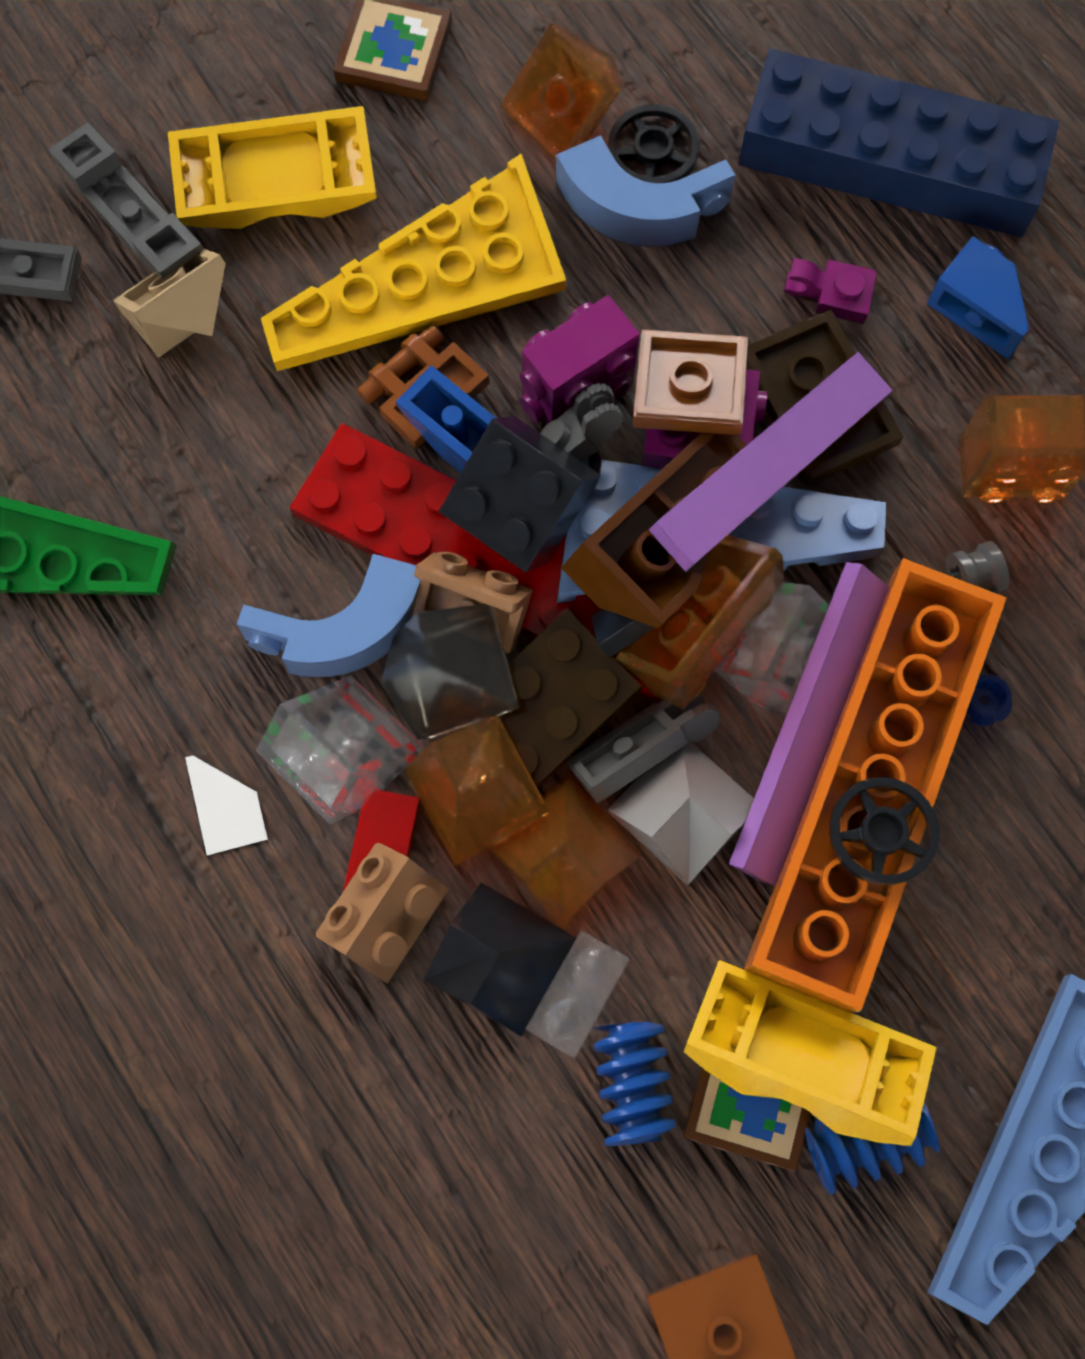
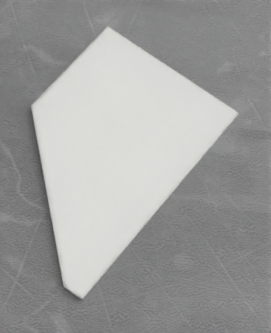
M195 756L185 757L207 856L268 840L257 792Z

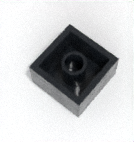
M517 417L494 418L490 421L439 512L527 573L549 562L601 475Z

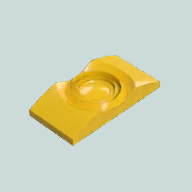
M363 106L168 132L176 215L178 220L185 226L243 229L268 217L291 214L325 218L377 199Z
M719 960L684 1053L707 1072L742 1095L778 1098L809 1111L836 1134L879 1143L911 1146L916 1138L937 1047Z

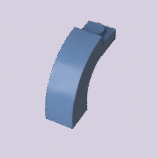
M601 135L556 155V184L577 216L587 225L609 238L639 246H666L696 238L699 217L701 215L706 217L712 216L730 203L735 180V173L726 159L674 182L650 183L639 180L625 172L618 165Z
M373 554L360 592L353 602L341 612L325 619L308 621L243 604L237 626L245 640L249 641L248 646L252 649L269 655H279L280 650H284L281 659L289 674L305 677H332L347 674L364 668L382 658L392 649L397 639L411 628L416 619L412 616L421 579L414 576L416 565Z

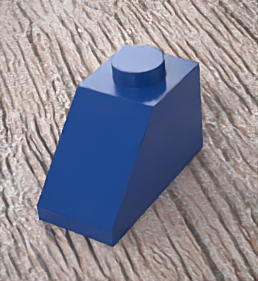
M973 236L939 277L927 305L1009 360L1029 330L1016 266L1005 258L996 247L986 245Z
M432 365L396 401L397 407L437 454L459 473L462 472L490 421L496 418Z

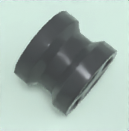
M993 541L978 544L973 552L956 551L950 553L946 558V571L949 576L996 594L1009 588L1010 578L1006 560L999 547Z

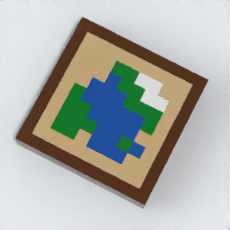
M357 0L334 68L335 81L428 102L451 28V11L402 0Z
M700 1067L682 1138L796 1172L810 1112L782 1099L742 1095Z

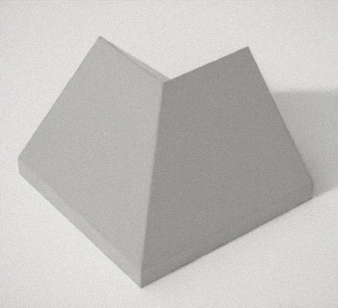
M688 742V744L668 756L665 760L640 775L612 804L607 812L688 886L741 829L754 798L692 742Z

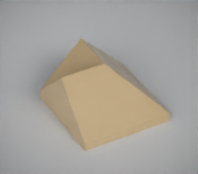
M203 248L200 253L162 279L155 273H152L118 296L113 302L159 358L194 333L208 336L213 335L226 263L220 254Z

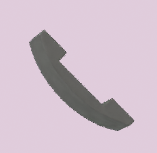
M89 122L48 149L62 171L108 227L138 259L162 279L203 250L201 243L173 213L168 215L125 169L114 149Z

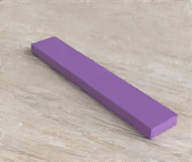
M857 352L661 517L649 531L686 572L893 390L861 354Z
M846 562L730 859L729 865L760 882L775 886L889 589V586L863 564Z

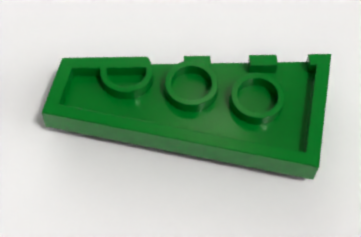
M0 496V593L163 594L177 547L172 541Z

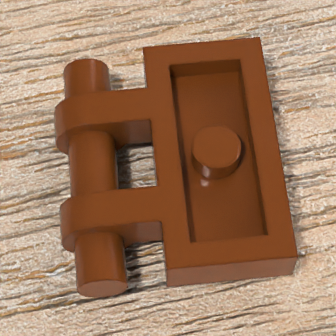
M432 324L419 335L412 333L401 343L402 350L385 365L378 363L368 372L369 379L356 389L359 397L367 405H371L382 394L390 397L379 407L381 417L416 450L426 440L397 407L396 401L431 365L472 399L490 384L489 374L454 342L439 355L433 350L444 338L440 331ZM415 365L423 368L406 384L400 380Z

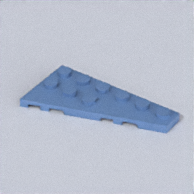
M589 458L583 462L587 466L589 463ZM601 459V477L593 493L582 506L566 532L562 566L590 535L659 473L662 468ZM782 487L717 544L716 548L710 553L701 573L703 577L700 583L738 578L740 572L765 569L766 573L785 571L789 565L815 562L818 566L879 558L885 543L886 502ZM561 569L557 603L575 601L576 596L585 595L577 584Z
M1073 974L1064 976L927 1292L986 1325L992 1321L1036 1272L1035 1267L1057 1242H1063L1076 1227L1075 1222L1085 1212V981Z

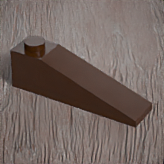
M701 433L590 535L563 564L561 569L599 608L659 628L697 591L703 577L701 573L710 553L716 546L685 572L652 535L649 529L746 447L745 442L738 435Z

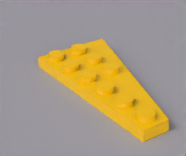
M522 154L507 162V169L489 180L483 177L470 186V192L450 205L442 203L379 243V250L360 262L356 258L340 268L341 274L319 288L309 287L263 316L261 322L276 371L278 372L420 332L430 324L437 327L565 291L566 278Z

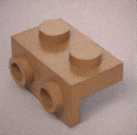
M434 552L416 565L414 576L421 579L412 612L413 617L509 654L516 648L533 589L518 584V579L506 572L497 570L485 572L469 566L467 559L451 552Z
M376 843L360 863L357 872L337 902L328 911L325 920L316 932V937L388 984L449 888L410 858L381 843Z

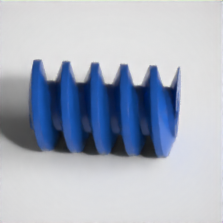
M631 1022L594 1027L593 1029L609 1033V1036L594 1043V1051L611 1056V1060L596 1068L597 1075L614 1080L612 1085L599 1091V1099L617 1104L616 1108L601 1116L602 1123L619 1127V1132L604 1139V1145L617 1146L662 1141L661 1135L675 1128L676 1121L675 1119L658 1115V1111L672 1104L673 1096L657 1092L655 1087L671 1078L670 1072L653 1068L652 1063L667 1056L668 1052L666 1048L651 1045L649 1039L665 1032L664 1025L654 1022Z
M925 1103L923 1104L916 1138L911 1146L879 1143L836 1134L817 1118L814 1122V1136L805 1127L806 1141L813 1165L821 1183L830 1195L836 1194V1175L842 1174L852 1188L859 1187L858 1168L864 1167L874 1181L881 1180L880 1161L886 1160L898 1175L903 1173V1154L908 1153L920 1168L925 1166V1147L930 1146L935 1153H939L937 1134Z

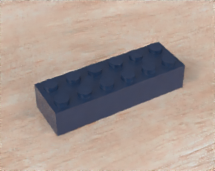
M769 48L745 129L738 165L1022 238L1041 203L1060 121Z

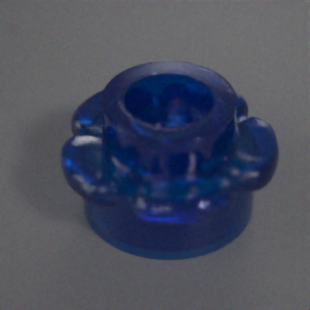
M979 675L966 714L970 715V720L980 726H991L996 720L1003 721L1006 719L1012 708V694L1007 683L994 675ZM981 696L988 697L990 703L988 705L982 704L980 701Z

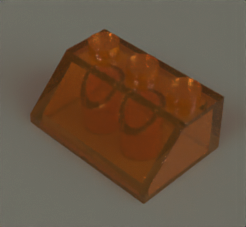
M727 535L710 553L701 573L703 577L697 591L659 628L654 627L653 630L621 650L615 659L656 697L684 710L688 703L703 691L706 680L720 662L735 650L739 643V638L756 616L767 609L772 601V596L784 582L783 555L776 548Z

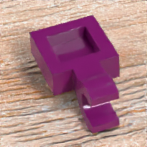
M793 259L791 272L787 274L784 292L792 296L818 299L815 313L822 314L832 310L836 318L864 324L869 315L877 270L828 259L824 271H821L811 261Z

